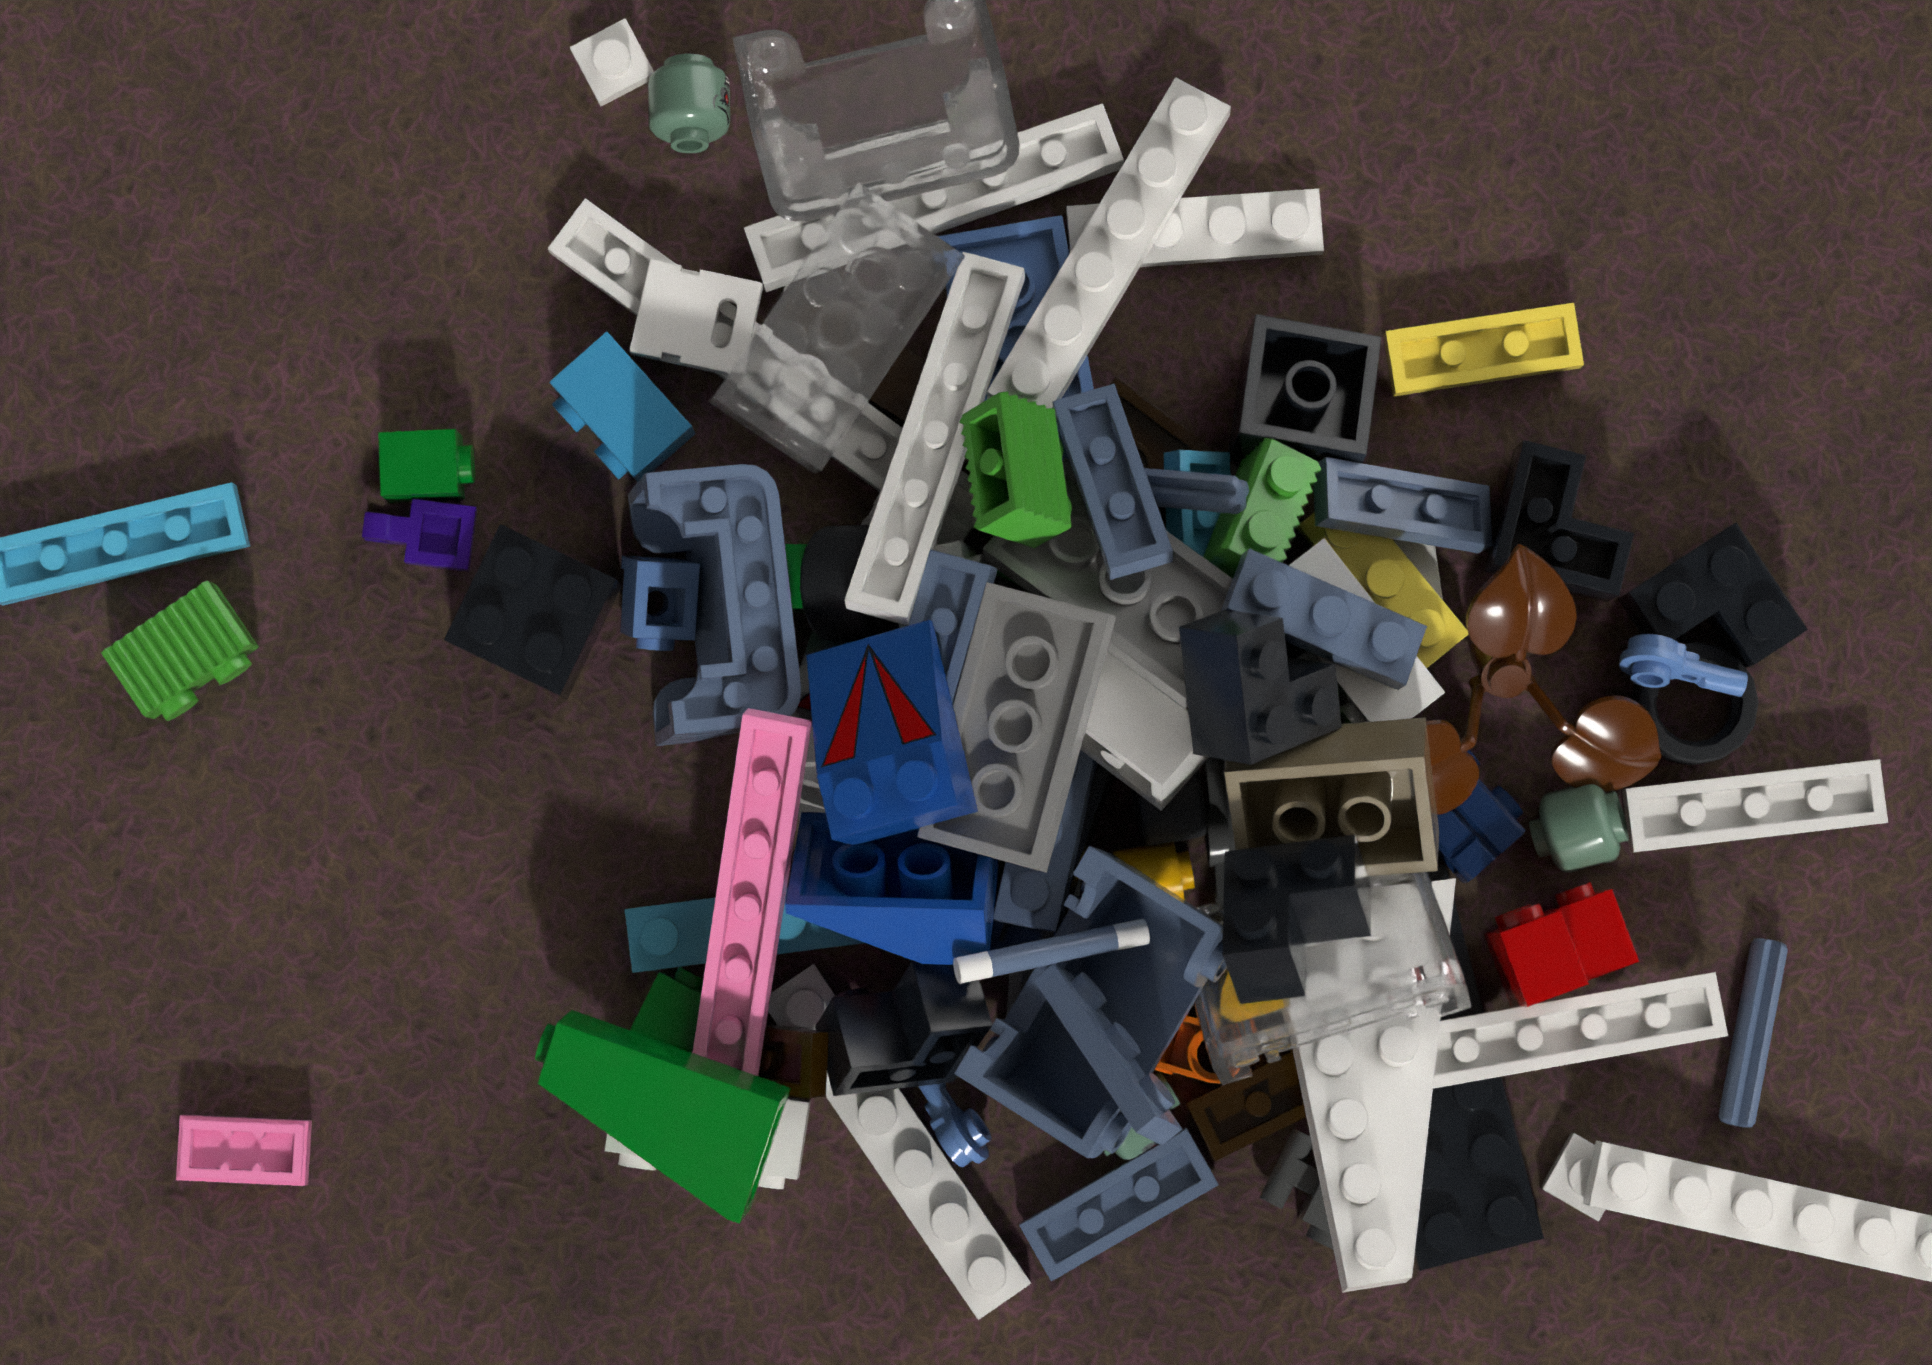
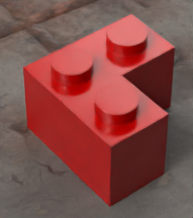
M1587 882L1555 894L1558 906L1543 912L1540 903L1534 905L1528 904L1495 916L1498 929L1484 933L1510 1006H1532L1586 986L1591 979L1640 962L1612 889L1594 892L1591 882Z

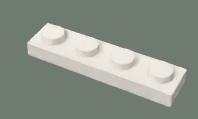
M1319 188L1181 198L1140 267L1322 255L1324 246ZM1099 204L1067 206L1069 254Z
M1880 759L1622 789L1625 819L1629 832L1628 843L1630 853L1888 823Z

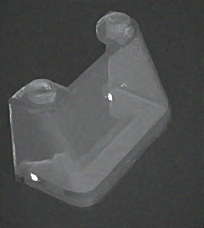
M927 0L923 8L926 34L804 63L798 42L787 32L776 29L762 30L733 37L750 129L770 204L775 213L784 219L795 222L808 221L993 177L1007 171L1014 165L1019 156L1020 143L1005 71L985 0Z
M1428 872L1368 876L1371 884V936L1306 944V996L1240 1004L1228 969L1225 970L1216 982L1209 979L1206 981L1194 1002V1007L1212 1068L1222 1086L1252 1077L1253 1073L1250 1065L1260 1060L1258 1055L1262 1053L1265 1054L1268 1063H1273L1281 1060L1280 1052L1401 1014H1405L1407 1020L1419 1017L1417 1004H1423L1424 1008L1437 1006L1440 1017L1471 1008L1467 985ZM1218 904L1198 907L1199 910L1223 925V909L1221 910Z

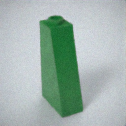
M574 1010L569 1011L556 1025L548 1023L540 1038L535 1055L536 1061L544 1063L538 1084L724 1218L740 1224L752 1207L791 1088Z

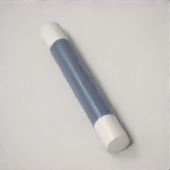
M1138 919L956 957L953 959L954 973L958 983L962 984L1147 945L1150 942V934L1145 919Z

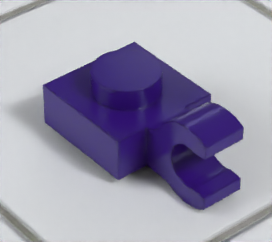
M412 499L410 517L365 512L362 538L370 542L406 545L405 564L469 572L477 508L474 506Z

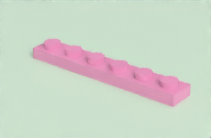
M748 708L742 715L692 1053L758 1076L812 720Z

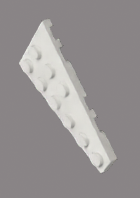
M1456 878L1371 890V936L1306 944V996L1282 999L1342 1292L1406 1283L1412 1278Z

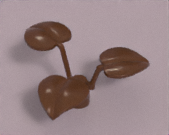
M1521 544L1515 546L1502 567L1479 589L1468 608L1466 628L1472 640L1470 656L1478 675L1469 680L1472 692L1465 735L1460 739L1455 727L1448 721H1426L1437 815L1447 813L1460 806L1472 794L1477 785L1479 767L1474 757L1467 753V751L1472 749L1477 741L1482 701L1485 692L1501 698L1516 697L1524 690L1530 693L1557 729L1566 734L1552 749L1550 760L1558 776L1575 788L1594 784L1602 788L1604 792L1630 786L1648 775L1661 759L1656 725L1650 713L1635 700L1615 695L1596 699L1579 711L1575 723L1572 724L1563 717L1537 684L1526 657L1527 652L1546 655L1558 651L1571 637L1577 615L1574 600L1560 575L1543 558Z

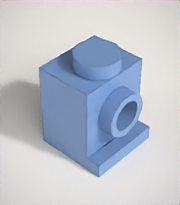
M622 556L621 568L624 569L620 633L636 638V648L646 650L672 651L674 650L675 640H695L700 564L679 558ZM658 591L663 597V607L655 614H648V594Z

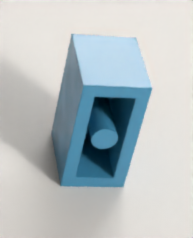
M605 332L550 381V384L560 395L552 403V406L576 433L585 425L588 426L602 442L594 450V453L618 480L629 472L638 482L645 473L653 472L696 434L691 424L608 332Z

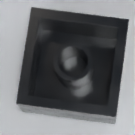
M1256 314L1242 348L1228 449L1230 461L1241 462L1242 459H1245L1246 455L1250 454L1251 450L1254 451L1255 446H1259V443L1264 441V438H1270L1318 462L1325 457L1363 463L1367 455L1382 337Z
M500 524L444 640L469 654L567 700L622 585L617 579Z

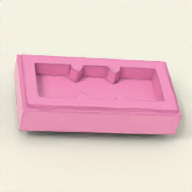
M180 1115L176 1180L306 1186L309 1180L312 1120Z

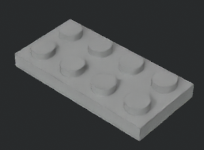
M1065 458L1062 463L1067 496L1072 504L1071 528L1036 548L994 536L983 548L984 560L1031 594L1116 616L1107 651L1186 709L1188 703L1179 627L1220 612L1232 578L1166 531L1173 549V562L1110 580L1070 461Z
M986 583L953 704L978 812L920 827L917 837L1047 873L1116 616Z

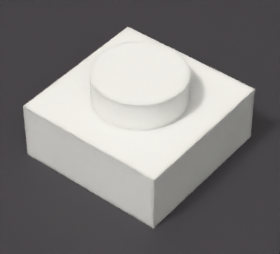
M626 18L570 47L600 106L649 82L650 75L654 72Z
M1571 1132L1540 1188L1594 1220L1599 1221L1606 1209L1583 1204L1595 1145Z

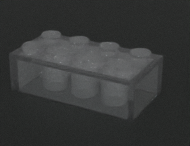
M858 182L838 207L708 402L811 472L817 473L822 471L965 258V255Z

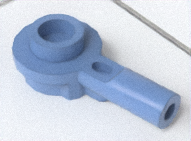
M1640 634L1633 636L1628 641L1627 650L1623 651L1620 655L1619 666L1621 670L1631 676L1632 682L1644 687H1664L1670 683V680L1679 679L1695 683L1701 688L1741 697L1746 690L1748 682L1746 672L1699 661L1700 656L1697 653L1686 651L1687 647L1685 644L1678 643L1676 640L1663 635Z
M946 1083L919 1086L928 1101L924 1106L932 1119L930 1125L940 1145L951 1160L960 1167H964L972 1161L980 1164L989 1157L986 1143L991 1141L992 1137L982 1118L971 1108L964 1112L957 1107L946 1090Z

